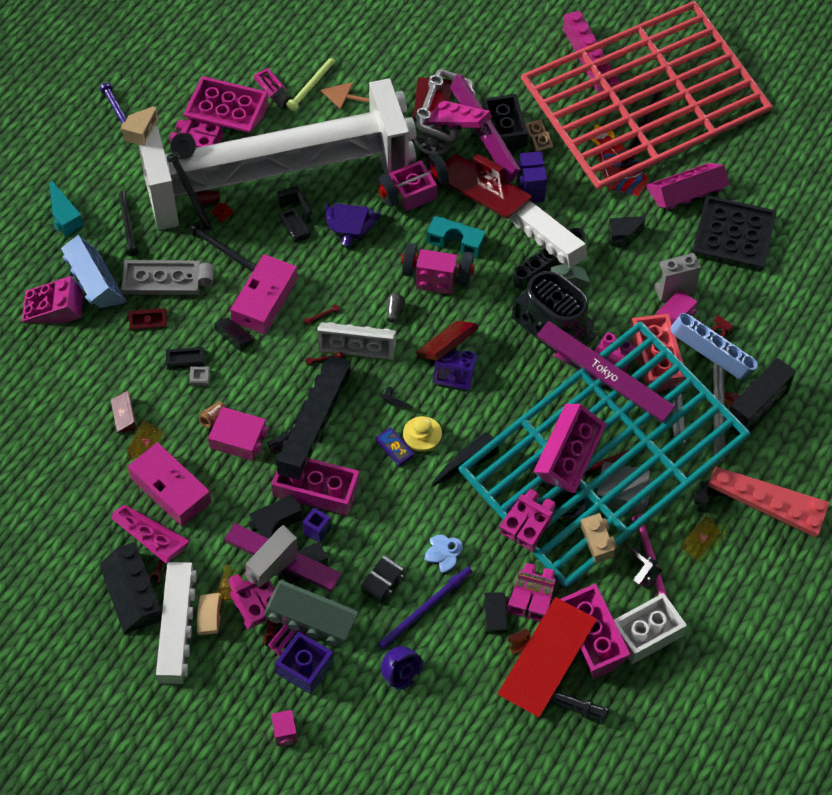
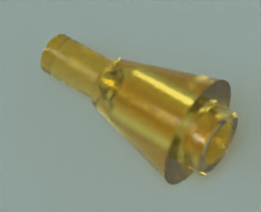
M230 565L224 566L223 576L216 592L220 593V598L225 601L232 599L229 595L232 589L228 582L230 577H232V567Z

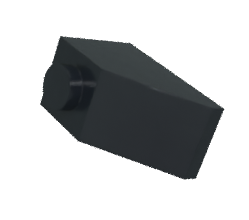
M646 217L609 218L608 234L610 246H629L644 230Z

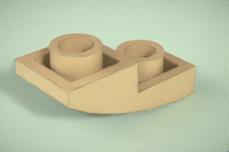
M542 119L525 123L529 140L536 152L553 148L548 131L546 132Z
M220 593L200 595L197 614L198 635L218 633L221 622L219 610L222 597Z

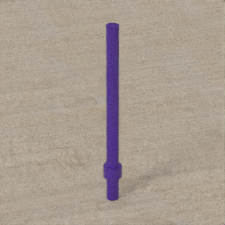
M467 566L458 575L452 576L448 580L449 583L378 643L381 649L386 648L449 592L460 587L462 581L473 573L472 569Z

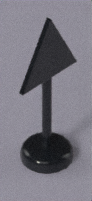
M180 133L172 138L170 148L172 152L179 153L180 159H186L194 154L196 143L191 135Z

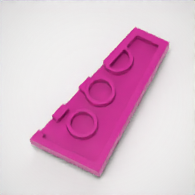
M443 101L431 112L429 121L423 125H434L435 127L448 125L453 128L461 125L462 128H481L492 115L487 110Z
M126 505L121 506L112 514L111 519L165 563H168L188 548L189 540Z

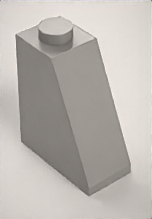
M282 525L246 563L245 575L247 579L261 587L297 559V538Z

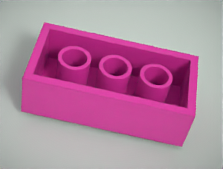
M310 458L300 480L279 475L276 471L271 484L272 495L281 499L293 495L297 503L348 516L360 483V475L358 470Z

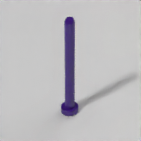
M102 84L100 86L101 93L107 96L120 122H125L127 118L112 93L113 88L111 84Z

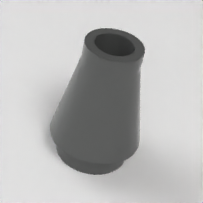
M390 294L389 298H387V321L392 323L398 321V317L405 304L402 295Z

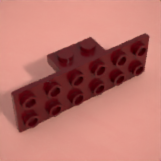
M454 154L444 162L449 175V183L447 185L506 219L510 218L532 199L530 194L506 181L505 171L501 165H497L479 154L473 157L474 163L458 154Z

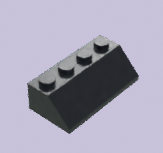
M136 542L116 548L99 566L123 634L160 622L162 615Z

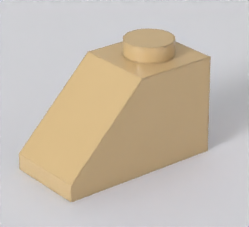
M150 107L128 116L127 120L121 125L124 141L145 146L158 121L156 107Z

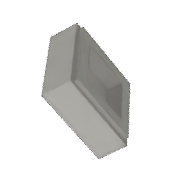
M190 367V386H209L210 367Z

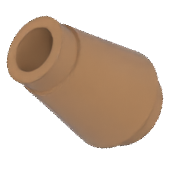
M218 401L202 411L199 416L200 423L206 428L213 427L221 408H226L224 403Z

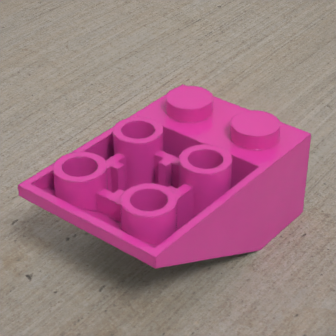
M72 276L25 291L22 322L66 323L81 318L84 291Z

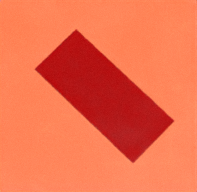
M555 597L497 694L540 717L597 618Z

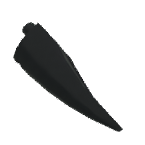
M484 432L475 438L442 469L431 485L434 487L460 473L459 467L492 441L494 437ZM498 446L473 466L482 464L498 454Z

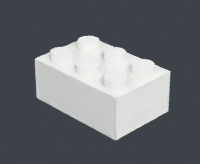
M664 593L614 619L631 656L628 659L632 664L683 637L687 627Z

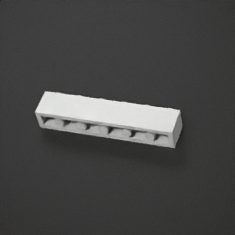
M531 201L527 202L507 219L569 268L588 258L586 244Z
M167 563L156 677L159 684H183L184 677L188 675V664H185V659L190 655V645H187V638H191L192 633L189 619H193V607L190 606L191 601L195 600V589H192V585L196 583L197 571L193 570L192 563Z

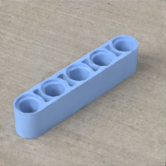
M681 313L670 327L674 336L740 380H747L758 366L753 357L687 313Z

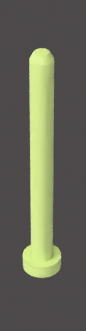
M333 58L328 59L298 95L286 103L289 110L295 112L299 108L298 104L334 64Z

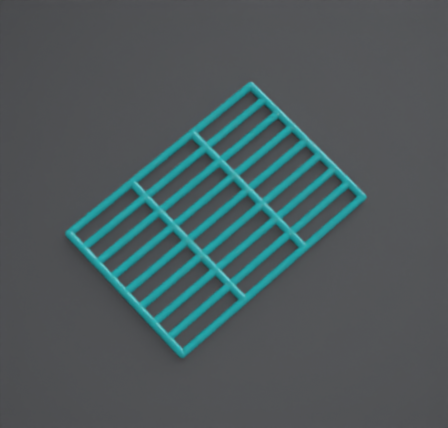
M643 322L635 324L599 353V355L606 359L641 331L647 339L616 363L615 366L623 369L653 344L660 353L632 374L631 377L639 380L663 359L667 358L673 366L647 387L654 392L680 371L687 379L667 394L664 399L668 402L673 401L691 385L700 392L648 436L640 427L653 416L645 412L636 421H633L627 413L637 405L629 401L620 408L614 401L620 394L615 390L607 394L600 387L604 383L599 379L594 380L587 371L581 368L459 467V472L504 520L508 515L507 511L515 505L521 494L525 496L530 489L534 490L544 480L537 476L502 506L494 497L539 461L547 444V441L541 434L558 421L564 406L536 429L529 420L581 378L589 386L567 404H580L595 392L602 400L589 409V411L596 415L608 405L614 412L604 422L607 425L603 433L619 419L628 426L591 457L585 472L632 433L641 440L588 485L581 479L578 485L581 491L553 513V519L548 527L586 496L594 505L541 549L536 546L532 552L545 568L555 571L554 578L564 588L571 586L597 564L593 557H591L567 578L559 571L562 566L588 546L586 538H583L554 563L546 557L548 552L581 526V519L593 516L600 510L608 518L606 520L609 527L614 525L621 532L614 538L616 546H619L750 437V431ZM705 398L713 405L712 408L661 450L653 442ZM718 412L727 419L677 462L673 463L666 456ZM523 426L529 435L475 478L468 469ZM731 426H734L740 435L688 478L680 471L684 465ZM536 440L542 448L488 492L481 483L531 442ZM645 447H648L654 454L649 460L601 499L595 494L594 489ZM661 461L667 467L665 472L615 513L607 507L611 500L656 463ZM672 475L681 482V484L628 528L620 521V518ZM555 486L536 503L542 506L546 498L552 500L564 489Z

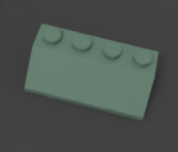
M281 580L270 596L264 616L271 622L282 623L291 630L302 631L311 638H319L326 641L330 646L340 647L345 641L358 611Z

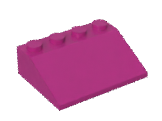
M202 76L183 116L250 133L265 115L269 106L268 94L266 91Z

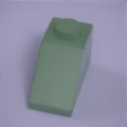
M565 264L551 267L552 272L563 275L578 288L590 285L588 276L581 267L574 265L569 268Z

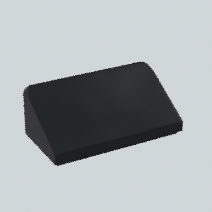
M230 318L214 323L215 331L240 352L254 341L249 334Z

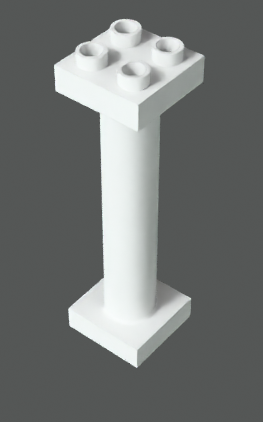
M389 78L369 82V113L198 147L191 157L186 159L179 158V161L194 192L379 154L385 174L389 175L393 171L408 166L411 162H416L415 148L413 142L409 141L416 139V129L412 117L404 119L402 114L407 112L403 91L395 92ZM155 126L145 146L139 145V151L157 229L162 230L179 226L174 197L187 194L172 162H168L166 158L169 154L164 153L158 126Z

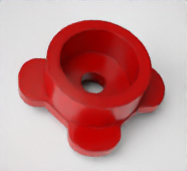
M219 203L212 210V215L218 217L219 221L222 222L229 215L233 214V210L229 209L226 203Z

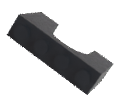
M290 495L250 513L248 525L251 531L269 539L282 525L287 527L302 520V512L294 496ZM319 542L297 551L310 559L328 566V557ZM285 570L275 575L278 581L283 580L290 584L302 579Z

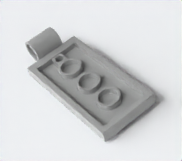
M125 260L122 294L200 295L199 285L210 286L213 283L214 266L210 263L194 260Z

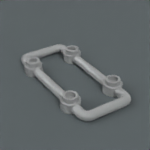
M440 69L429 79L428 85L430 89L423 107L419 108L415 115L416 127L423 133L452 142L462 133L463 128L461 125L455 128L448 127L450 135L423 125L429 121L431 115L429 108L435 92L443 84L441 77L443 76L454 81L457 75ZM465 78L466 82L468 83L469 87L475 95V91L473 90L474 83L470 79Z

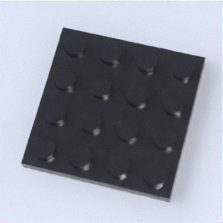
M706 195L692 253L695 256L763 271L777 211Z

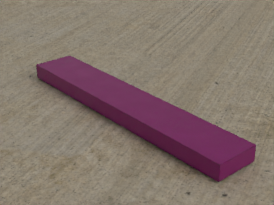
M234 523L225 537L226 543L251 555H254L268 541V538ZM298 552L297 559L283 569L329 592L334 590L341 578L340 572Z

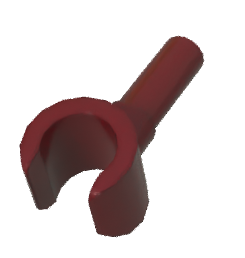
M159 560L155 572L149 575L150 583H152L153 578H158L157 585L162 583L160 571L164 561Z

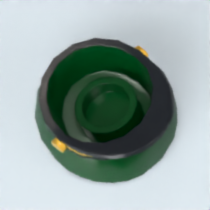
M569 491L559 493L553 500L555 502L553 513L557 510V507L559 509L577 493ZM583 498L557 521L569 526L587 511L585 499Z

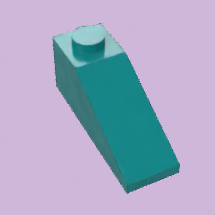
M51 181L49 186L54 217L53 225L58 232L61 231L64 236H67L83 226L82 217L55 183Z

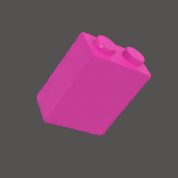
M222 407L208 437L209 448L253 461L256 454H259L261 451L262 439H265L268 434L269 428L266 426V419Z

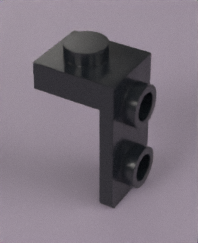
M298 185L277 192L280 208L298 203L306 222H311L310 215H313L311 206L306 204L305 194L303 191L300 192Z
M710 480L700 481L698 491L694 494V504H697L698 512H706L708 495H728L709 487L708 483Z
M626 544L624 548L645 563L634 581L649 590L656 582L662 569L656 566L658 562L649 555L645 558L642 555L644 551L635 545L631 548Z

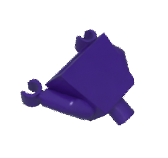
M334 203L333 207H328V204L325 205L326 221L336 236L342 237L341 246L352 247L353 238L361 239L362 235L367 234L375 222L380 219L381 210L375 213L373 212L374 208L370 209L369 214L368 207Z

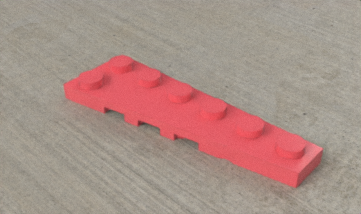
M719 467L713 470L708 483L709 487L815 538L819 535L829 506L827 501Z

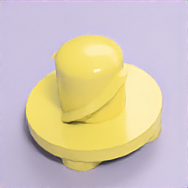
M415 417L405 425L403 438L410 449L419 452L434 451L441 441L442 430L438 422L430 417Z

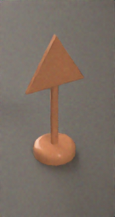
M353 82L320 90L340 110L346 99L370 103L369 98L348 95Z

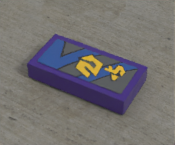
M391 427L375 437V441L399 467L414 458L415 453Z

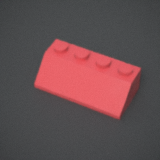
M669 314L632 318L630 328L638 322H643L683 363L676 337L670 330L672 324ZM641 331L631 338L633 347L639 346L647 339ZM653 344L637 356L639 368L660 353ZM667 358L663 359L642 376L644 385L646 387L670 369L673 364ZM678 371L654 392L666 391L686 379V377Z

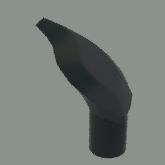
M390 386L386 388L384 394L379 395L386 403L392 406L413 408L412 405L400 400L398 397L392 396L394 389Z

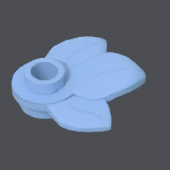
M436 535L430 539L432 547L427 550L425 560L428 562H439L441 573H445L456 565L457 556L461 554L463 545L457 538ZM454 544L455 548L450 550L449 547Z

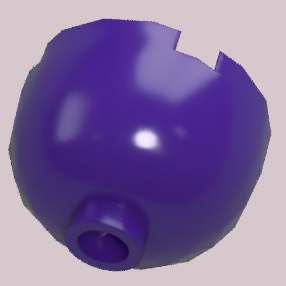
M395 647L386 653L382 660V676L395 689H405L414 682L411 679L416 674L420 675L423 659L417 652L408 647Z

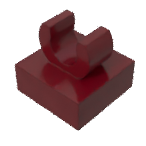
M719 315L713 320L718 325H715L712 330L717 332L718 329H722L720 336L723 338L726 337L727 331L732 334L736 329L734 325Z

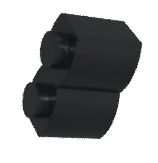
M384 555L363 581L361 592L380 604L385 600L388 601L393 595V588L396 585L400 586L405 579L404 567Z

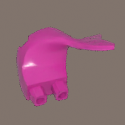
M607 332L594 352L599 354L616 341L615 335ZM627 341L609 355L606 360L615 365L636 347H633L632 343ZM559 352L554 354L556 358L572 366L577 371L581 369V367ZM631 361L621 370L627 373L633 361ZM588 373L594 380H597L596 377Z

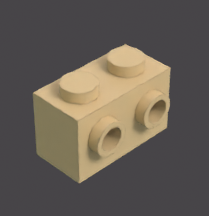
M598 513L581 519V528L595 563L614 557V549L617 546L613 536L609 537L607 530L610 529L606 518L602 519L601 514Z

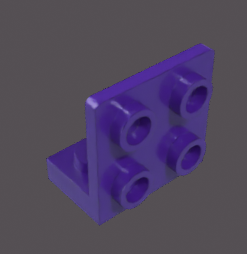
M453 348L441 359L436 360L432 383L470 390L478 354H474L472 351H458Z

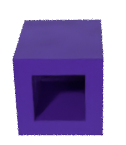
M313 508L302 522L303 534L319 543L331 530V517L316 508Z

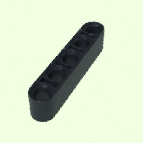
M581 228L569 230L584 242L585 232ZM543 248L515 268L513 284L518 289H525L529 280L534 275L551 271V267L562 263Z

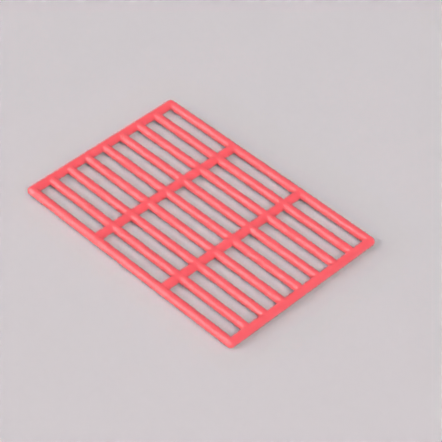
M692 1L521 75L522 81L597 189L606 187L773 109L772 104L696 1ZM691 9L698 15L650 37L645 32V29ZM699 22H703L707 28L659 50L653 43ZM635 33H638L642 38L641 41L594 61L588 55L593 51ZM710 34L716 40L714 43L670 62H667L663 55ZM646 45L652 52L604 74H601L597 68ZM719 47L725 52V55L678 76L672 69ZM579 57L586 63L537 86H534L530 80ZM653 59H657L661 65L614 87H610L606 81ZM728 60H731L735 66L687 89L681 82ZM589 70L595 76V78L546 99H543L539 93ZM663 72H666L670 77L669 80L621 101L615 94ZM738 73L745 79L697 102L691 96L695 92ZM598 83L604 89V91L554 113L548 106ZM674 84L680 91L631 114L625 108L629 104ZM747 86H750L754 94L707 115L701 110V107ZM608 96L614 103L565 126H562L558 121V118ZM682 98H685L689 104L642 127H639L634 121ZM757 99L764 105L717 128H714L710 122ZM616 110H619L623 116L573 140L567 134V132ZM692 111L698 116V119L650 141L643 134ZM626 123L633 130L582 154L576 147ZM702 124L708 130L707 133L661 154H658L653 148ZM636 136L642 143L593 167H590L586 159ZM645 150L652 157L602 181L595 174Z

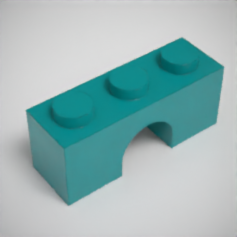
M434 216L427 230L426 243L444 248L447 241L455 239L461 242V254H464V252L473 253L474 258L478 259L485 243L486 231L453 222L443 217Z

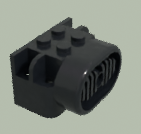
M545 271L534 275L529 280L526 291L513 301L512 319L536 339H538L537 334L548 321L585 346L597 336L593 332L594 322L587 316L589 308L587 296L559 273ZM538 339V340H539L541 343H543L547 348H549L553 353H555V354L558 353L556 350H554L553 348H551L550 346H548L546 343H544L543 341H541L540 339Z

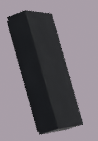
M295 207L279 213V219L294 243L311 236L310 230Z
M204 347L166 350L167 369L205 366Z
M505 592L485 593L486 633H507Z

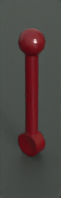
M333 305L332 309H329L314 317L305 318L304 323L306 325H309L311 321H314L329 313H337L339 311V306Z
M338 352L336 355H331V356H335V357H339V358H342V359H343V358H344V353H343V352ZM329 356L315 359L308 357L305 359V363L310 366L314 362L328 360Z

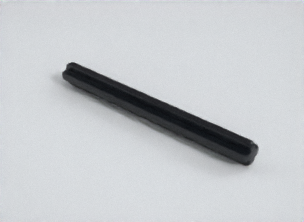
M659 91L652 94L647 106L660 101L663 92ZM655 111L642 116L638 126L642 127L650 123ZM637 136L631 139L626 151L640 145L641 142ZM634 156L621 161V166L629 168Z

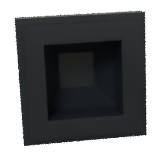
M283 86L270 96L281 110L286 107V103L290 99L293 100Z

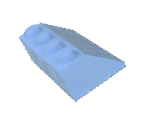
M77 235L61 248L65 254L63 256L64 260L71 265L72 268L70 270L79 279L78 285L86 292L87 295L85 297L90 304L103 308L127 302L100 253L94 246Z

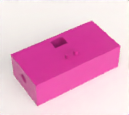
M263 254L230 309L232 321L243 327L266 334L298 280L297 266Z
M158 442L127 466L130 478L181 527L212 503L210 491Z

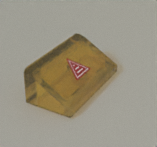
M143 421L127 449L128 458L136 460L159 441L163 432L150 423Z
M705 516L684 540L681 549L698 560L721 531L708 516Z

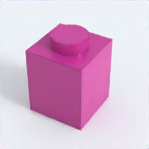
M292 710L271 714L276 745L288 746L293 744V742H297Z

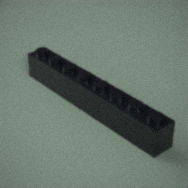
M330 355L327 362H323L321 374H317L315 386L310 388L308 400H304L302 412L297 414L295 426L290 428L289 438L284 440L282 452L276 456L277 474L297 480L301 479L350 377V360Z

